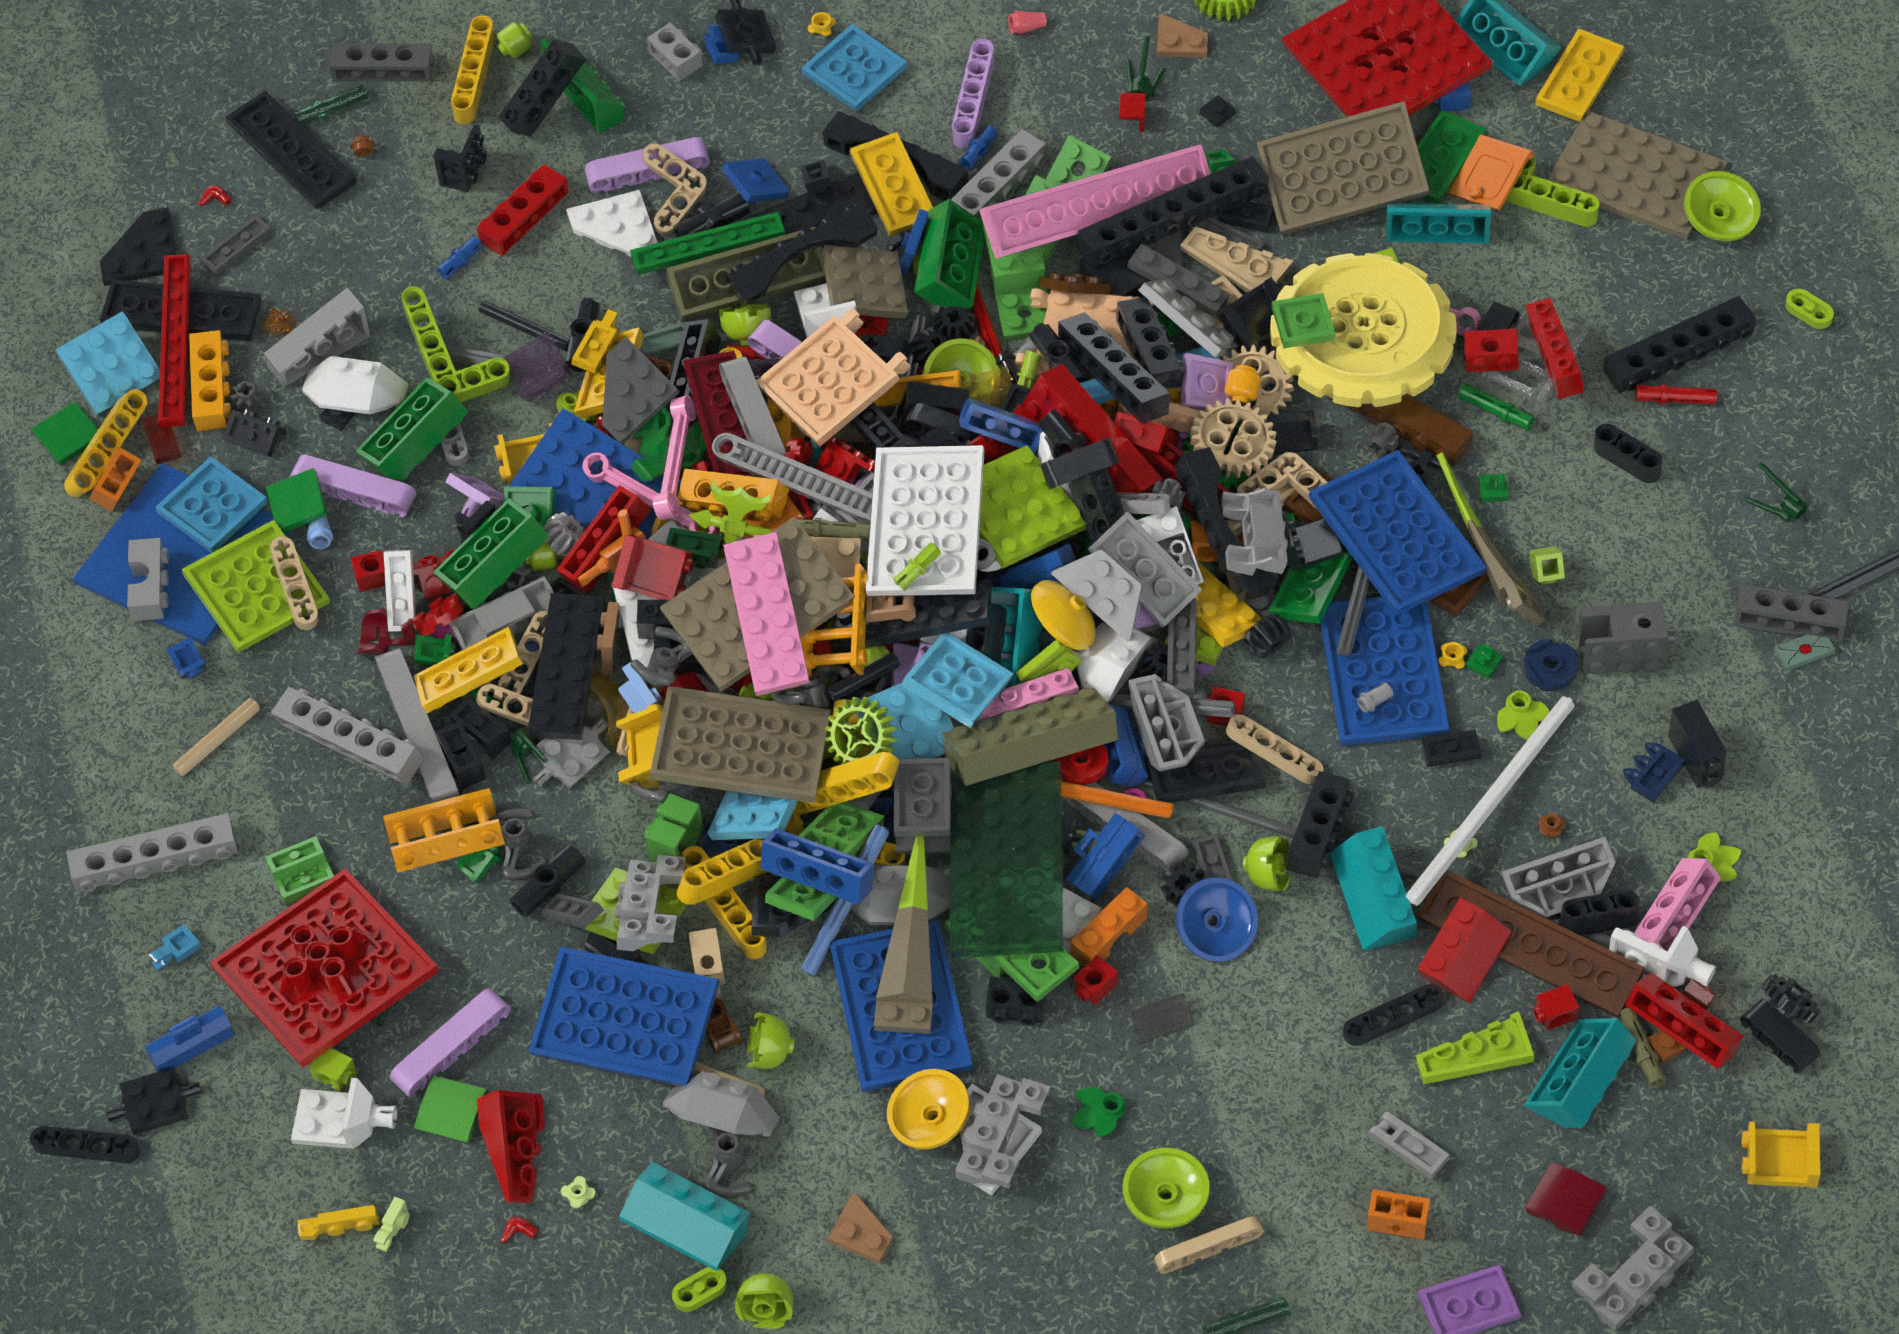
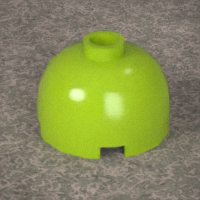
M749 304L745 307L735 308V311H733V306L722 308L719 310L721 327L729 338L740 340V345H749L747 339L763 320L771 321V306L766 304Z
M1282 836L1260 838L1253 843L1248 850L1247 856L1243 859L1244 871L1247 872L1251 882L1261 890L1285 891L1289 886L1291 874L1285 877L1290 845L1286 838H1281Z
M757 1012L753 1018L758 1019L757 1025L750 1026L747 1040V1054L753 1051V1062L747 1064L750 1068L770 1070L783 1063L787 1054H792L795 1040L794 1037H790L789 1027L781 1018L772 1014Z
M770 1273L754 1274L747 1278L738 1290L735 1312L743 1322H745V1319L750 1322H760L752 1327L778 1329L783 1327L785 1321L790 1320L793 1314V1292L788 1283L777 1275Z

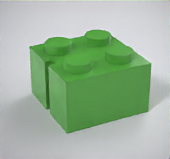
M669 793L665 802L662 801L659 804L653 824H648L644 832V839H646L647 845L646 852L649 855L650 862H657L658 855L681 857L683 851L678 849V846L688 848L697 845L704 831L699 804Z

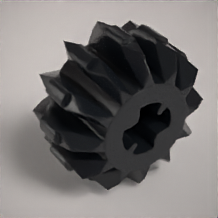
M940 306L939 313H934L933 329H940L941 335L948 336L947 341L961 338L970 340L971 335H975L976 316L970 308L950 306L945 308Z
M932 327L919 330L914 334V337L908 344L911 348L909 355L915 358L914 364L919 363L921 370H924L929 355L939 345L947 342L948 336L941 335L940 329L934 330Z
M1271 613L1268 616H1263L1261 620L1256 621L1254 626L1250 627V631L1245 636V643L1257 657L1266 658L1269 655H1273L1286 644V640L1291 636V628L1284 618H1281L1278 614Z
M1166 643L1161 648L1155 644L1151 649L1144 652L1139 669L1143 671L1142 677L1156 674L1162 678V681L1167 683L1168 646Z
M1179 862L1178 870L1169 866L1171 876L1163 875L1162 877L1163 881L1167 884L1161 886V890L1163 893H1167L1165 899L1168 903L1174 901L1175 908L1178 907L1183 894L1192 885L1206 879L1203 878L1204 871L1202 869L1196 870L1194 863H1190L1186 868L1183 862ZM1188 881L1189 884L1186 885V889L1182 890L1183 882Z

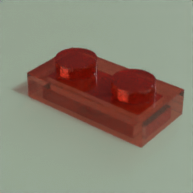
M158 414L142 419L156 465L182 457L172 427H159Z

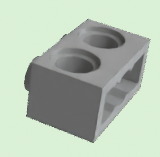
M671 23L647 37L649 53L678 81H681L703 66L701 58L703 53L696 43L692 44L687 39L685 33L681 29L675 28Z

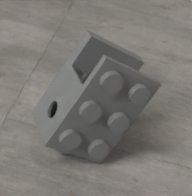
M1662 601L1580 608L1577 639L1579 647L1585 646L1583 674L1600 675L1605 672L1619 671L1626 673L1631 670L1646 669L1651 671L1664 668L1667 645L1674 644L1673 628L1667 629Z
M950 758L898 759L900 764L894 778V836L896 837V853H912L916 836H924L925 853L952 852Z

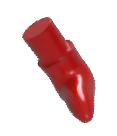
M211 185L205 190L198 205H205L212 198H216L226 206L232 201V198L221 187Z
M512 1217L506 1223L501 1243L507 1242L516 1231L524 1233L533 1239L539 1232V1229L531 1225V1222L524 1218Z

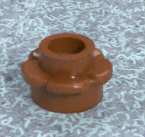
M366 135L357 136L350 144V148H353L355 156L371 155L374 152L375 141L369 139Z
M1548 813L1547 816L1543 815L1538 821L1539 831L1548 838L1560 836L1562 830L1566 827L1564 819L1560 818L1556 813Z

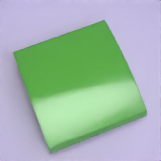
M316 836L265 856L285 905L302 899L334 876Z
M433 1075L421 1103L414 1129L469 1143L478 1116L477 1098L486 1095L488 1089Z

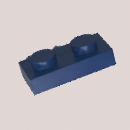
M1649 742L1645 743L1644 746L1650 757L1643 755L1634 756L1635 764L1640 770L1625 768L1623 773L1631 784L1630 789L1654 803L1683 768L1685 759L1663 745Z

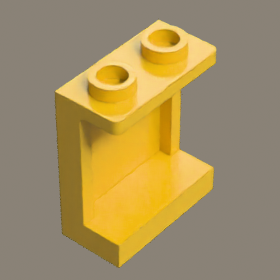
M503 434L497 435L499 445H494L497 461L503 460L504 464L499 466L502 482L507 481L508 486L545 434L508 442L504 441Z
M649 705L645 710L630 713L625 718L616 721L617 728L626 731L627 745H629V768L618 772L620 783L631 786L633 782L637 781L644 787L657 781L650 779V771L663 713L662 705Z
M1749 1121L1747 1131H1742L1741 1140L1742 1148H1747V1157H1742V1174H1747V1184L1818 1188L1820 1179L1819 1124L1808 1123L1806 1131L1756 1129L1755 1122Z

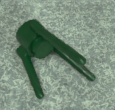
M1149 36L1145 37L1140 71L1135 79H1133L1131 60L1129 58L1126 59L1127 93L1146 94V101L1149 99V96L1154 97L1155 89L1165 72V67H1161L1152 84L1150 79L1145 76Z
M1760 462L1759 467L1786 494L1780 503L1783 509L1781 511L1749 497L1745 498V501L1778 515L1785 521L1790 517L1797 521L1806 512L1809 504L1794 494L1763 462Z
M524 727L517 729L511 735L510 742L514 746L511 752L517 760L525 782L529 784L531 780L521 755L529 756L534 752L544 763H547L548 759L536 746L541 741L537 737H528L527 728Z

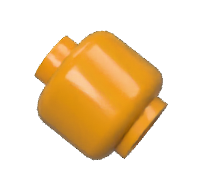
M1237 365L1235 369H1231L1227 374L1224 392L1227 397L1232 399L1231 402L1233 404L1236 403L1237 399H1240L1241 406H1245L1247 402H1253L1258 398L1261 377L1256 373L1255 368L1247 365Z

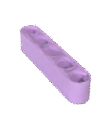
M979 39L971 46L952 123L953 143L961 149L969 148V143L977 137L994 67V46L992 42L986 39Z
M694 137L661 145L696 170L701 167L705 169L710 164L705 142L701 138ZM644 149L593 160L586 164L584 169L589 188L593 193H599L601 190L609 191L622 188L623 185L627 184L631 186L648 182V179H662V177L644 164ZM649 153L650 160L658 159L662 164V169L665 163L659 159V153ZM671 165L667 171L670 175L674 173L679 175L682 169L678 165Z
M763 320L747 339L749 346L754 351L774 364L778 363L802 343L769 320Z
M301 455L289 476L291 477L314 468L318 474L322 493H328V496L344 501L349 499L354 504L368 508L373 506L376 507L375 510L392 515L397 513L400 514L399 517L406 516L416 497L415 489L406 483L309 455Z
M485 989L403 1059L392 1070L390 1080L409 1098H414L416 1096L415 1093L419 1089L422 1091L429 1085L433 1075L436 1076L440 1071L444 1072L459 1059L457 1058L458 1055L461 1053L465 1054L479 1041L478 1038L481 1035L485 1036L500 1023L499 1020L502 1017L506 1018L510 1013L511 1007L492 989Z

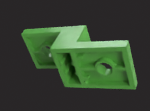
M1068 135L1046 180L1035 175L1025 195L1107 172L1114 158ZM1079 163H1084L1085 172L1080 176H1076L1074 173L1075 166ZM1060 240L1041 245L1045 266L1048 264Z
M982 220L990 258L991 281L1004 341L1027 338L1035 326L1044 323L1047 308L1031 307L1032 299H1030L1032 289H1041L1047 293L1046 288L1039 287L1040 277H1046L1041 246L995 259ZM1024 310L1032 313L1027 318L1020 317L1018 314Z
M842 802L827 807L799 837L856 857L857 852L866 844L874 826L884 825V816L853 804ZM782 877L766 893L765 903L814 921L837 897Z
M987 890L983 891L944 922L945 929L995 977H1012L1036 1002L1079 969V962L1023 909L1012 915ZM981 922H987L991 925V928L987 931H980L976 926ZM1035 960H1043L1047 963L1042 969H1036L1031 964Z

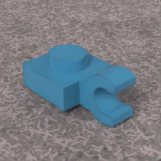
M183 924L161 939L163 947L153 951L150 957L153 959L152 965L159 971L168 965L172 958L179 963L201 949V945L186 925Z

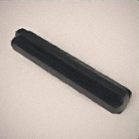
M890 653L864 667V675H858L855 672L827 687L826 692L832 702H836L881 676L899 668L898 657L894 653Z

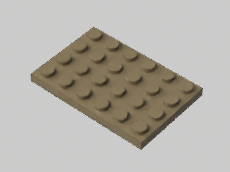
M1404 101L1256 142L1263 169L1269 175L1268 188L1281 236L1387 207V203H1401L1430 195Z
M1586 111L1547 180L1596 196L1599 199V208L1688 240L1694 228L1688 220L1684 209V197L1688 187L1702 174L1712 171H1725L1728 161Z
M793 517L771 533L776 532L778 535L801 638L852 604L855 596L797 519ZM726 562L660 607L661 612L720 692L751 672L728 564Z
M668 686L650 771V779L815 803L826 743L825 738L827 737V731L824 728L829 726L828 717L831 710Z

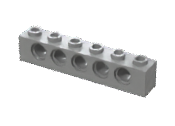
M1021 129L951 200L982 221L980 209L1009 200L1013 196L1015 189L1020 184H1025L1036 168H1041L1047 159L1046 143Z
M288 686L271 712L279 724L406 786L424 760L418 751L419 746L411 740H399L397 735L390 730L383 729L381 731L376 729V726L369 720L363 718L360 721L348 710L342 708L339 711L327 700L321 698L318 701L309 692L301 688L297 691Z
M229 813L66 851L71 880L76 892H90L98 886L107 884L119 885L124 880L132 878L144 879L153 873L161 871L173 872L178 867L186 865L199 866L207 860L216 858L220 860L227 859L231 855L237 854L238 850Z

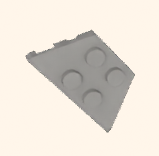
M1104 548L1051 573L1074 595L1081 596L1086 606L1127 642L1132 641L1135 634L1133 633L1135 620L1140 610L1139 601L1143 596L1145 583L1107 549Z

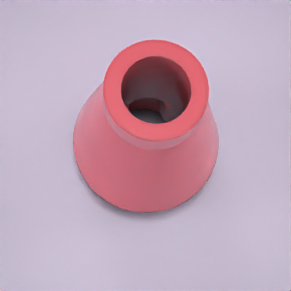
M1015 11L1013 14H1009L1008 17L1009 29L1012 34L1017 33L1021 35L1046 27L1047 24L1044 12Z

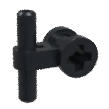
M1408 445L1402 446L1400 450L1402 455L1417 460L1409 462V465L1427 487L1428 468L1433 466L1442 470L1438 458L1431 451L1425 449L1421 451Z

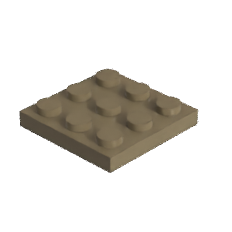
M824 245L822 256L830 306L855 301L856 311L860 315L905 319L908 310L898 252Z

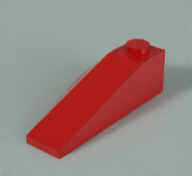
M496 1090L477 1098L479 1127L505 1201L529 1204L532 1203L537 1171L532 1166L533 1156L539 1155L541 1146L536 1144L537 1132L543 1131L545 1125L542 1094Z

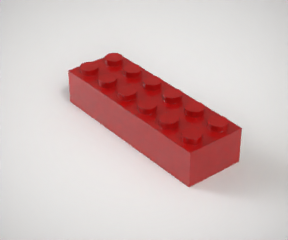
M1061 364L1040 374L1021 406L1032 420L1039 422L1048 413L1056 409L1073 432H1079L1086 437L1088 445L1111 437L1120 463L1107 467L1116 492L1152 493L1156 482H1162L1163 478L1068 369Z

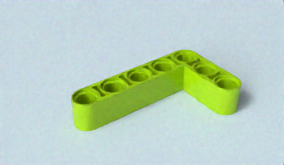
M415 286L404 290L402 293L404 313L431 380L446 389L454 388L453 394L460 402L504 388L509 384L511 379L509 364L503 358H493L455 371L423 290ZM411 300H419V301H420V302H419L418 304H416V305H411V304H409V301H411ZM423 321L429 323L425 327H419L417 325L418 323ZM432 343L438 345L434 349L426 348L427 345ZM441 365L447 367L443 371L435 370L436 367ZM495 371L504 372V374L501 376L493 375ZM472 379H477L480 381L476 385H471L468 383Z

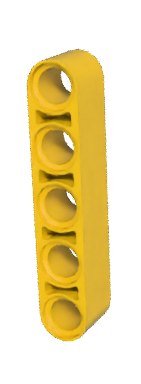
M484 15L475 17L470 24L451 98L453 116L459 124H469L476 118L495 43L493 21Z
M138 389L130 390L117 400L65 480L64 488L70 496H83L96 485L118 447L122 445L147 406V398L142 391ZM128 400H131L134 403L135 408L129 405ZM115 419L121 422L122 428L116 424ZM103 439L109 443V448L104 445ZM90 459L95 461L96 467L91 465ZM77 478L83 482L84 488L78 485Z
M880 752L820 771L815 803L798 801L793 813L798 815L806 814L890 788L900 764L898 758L891 753Z
M765 838L753 839L686 869L677 890L678 899L685 904L694 905L751 880L754 876L768 872L761 869L762 842Z
M698 846L686 848L681 857H686L684 871L695 866L690 865L693 862L701 863L710 859L706 852ZM733 888L704 900L747 958L759 959L766 954V937L751 935L752 914ZM723 901L729 902L728 904H725V905H721V904H720V903L723 902ZM738 921H743V922H744V923H742V924H740V925L734 924L735 922H738ZM752 941H758V942H759V943H757V944H755V945L749 944V943L752 942Z

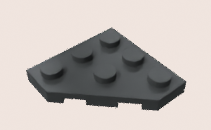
M627 337L607 353L602 423L604 428L622 445L680 393Z

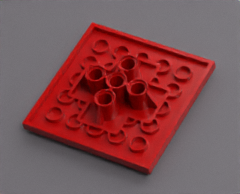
M1348 0L1282 37V44L1346 117L1403 101L1409 116L1492 68V61L1437 0Z
M346 868L209 962L216 974L301 1068L311 1063L440 972L437 964Z

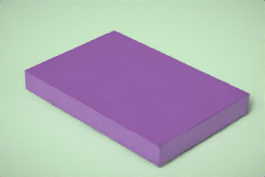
M1500 1264L1418 1290V1296L1434 1334H1473L1520 1319L1522 1316Z

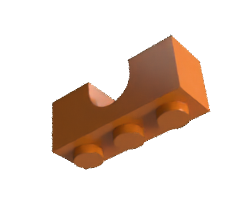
M1126 887L1070 941L1071 956L1083 967L1096 955L1103 960L1107 959L1110 956V949L1113 943L1122 933L1130 936L1148 919L1147 902Z

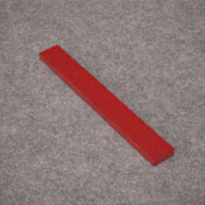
M190 254L164 256L158 407L159 427L185 426L191 281Z

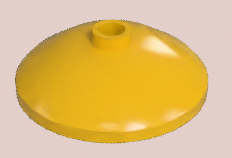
M1042 580L1036 584L1031 592V601L1034 611L1045 629L1060 643L1071 649L1085 650L1092 645L1096 636V627L1091 611L1086 606L1083 598L1077 594L1074 595L1062 583L1057 581Z
M927 1069L912 1074L898 1085L889 1100L887 1120L892 1133L901 1143L914 1149H933L946 1144L962 1130L970 1112L968 1091L958 1077L945 1070ZM938 1115L936 1119L931 1120L932 1116Z

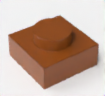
M1662 1030L1647 1037L1652 1050L1658 1054L1661 1064L1686 1051L1685 1046Z

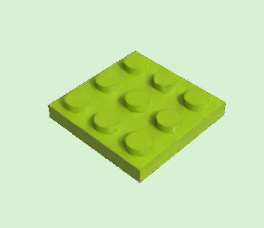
M615 867L592 899L593 902H598L604 911L585 930L617 941L620 918H615L617 901L622 902L623 900L619 898L620 882L626 881L627 871ZM660 885L657 914L676 915L678 920L688 904L678 899L676 889ZM662 942L647 944L638 949L653 955Z

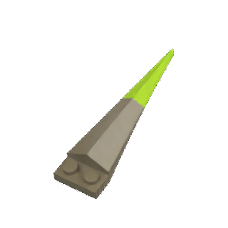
M1439 453L1436 456L1480 559L1487 567L1486 573L1500 605L1509 606L1513 612L1517 611L1520 613L1524 620H1530L1537 626L1545 622L1546 619L1537 598L1520 580L1498 551L1470 507L1444 453Z
M916 836L876 996L874 1031L931 1034L933 997L924 836Z

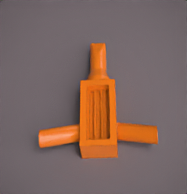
M626 509L618 512L622 536L599 552L601 558L598 559L597 563L578 577L581 586L584 587L602 573L611 571L615 574L625 535L645 538L643 532L636 527L631 528Z

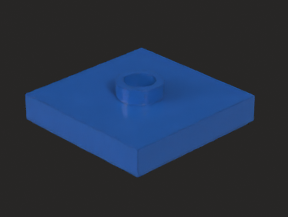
M765 158L725 162L722 167L723 172L747 203L785 199L789 196V189Z
M919 209L910 233L905 232L901 247L905 248L900 261L901 274L904 276L907 275L929 215L928 211Z

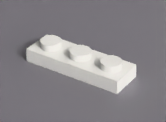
M412 550L384 551L388 632L401 631V625L407 622L409 618L412 619L416 616Z

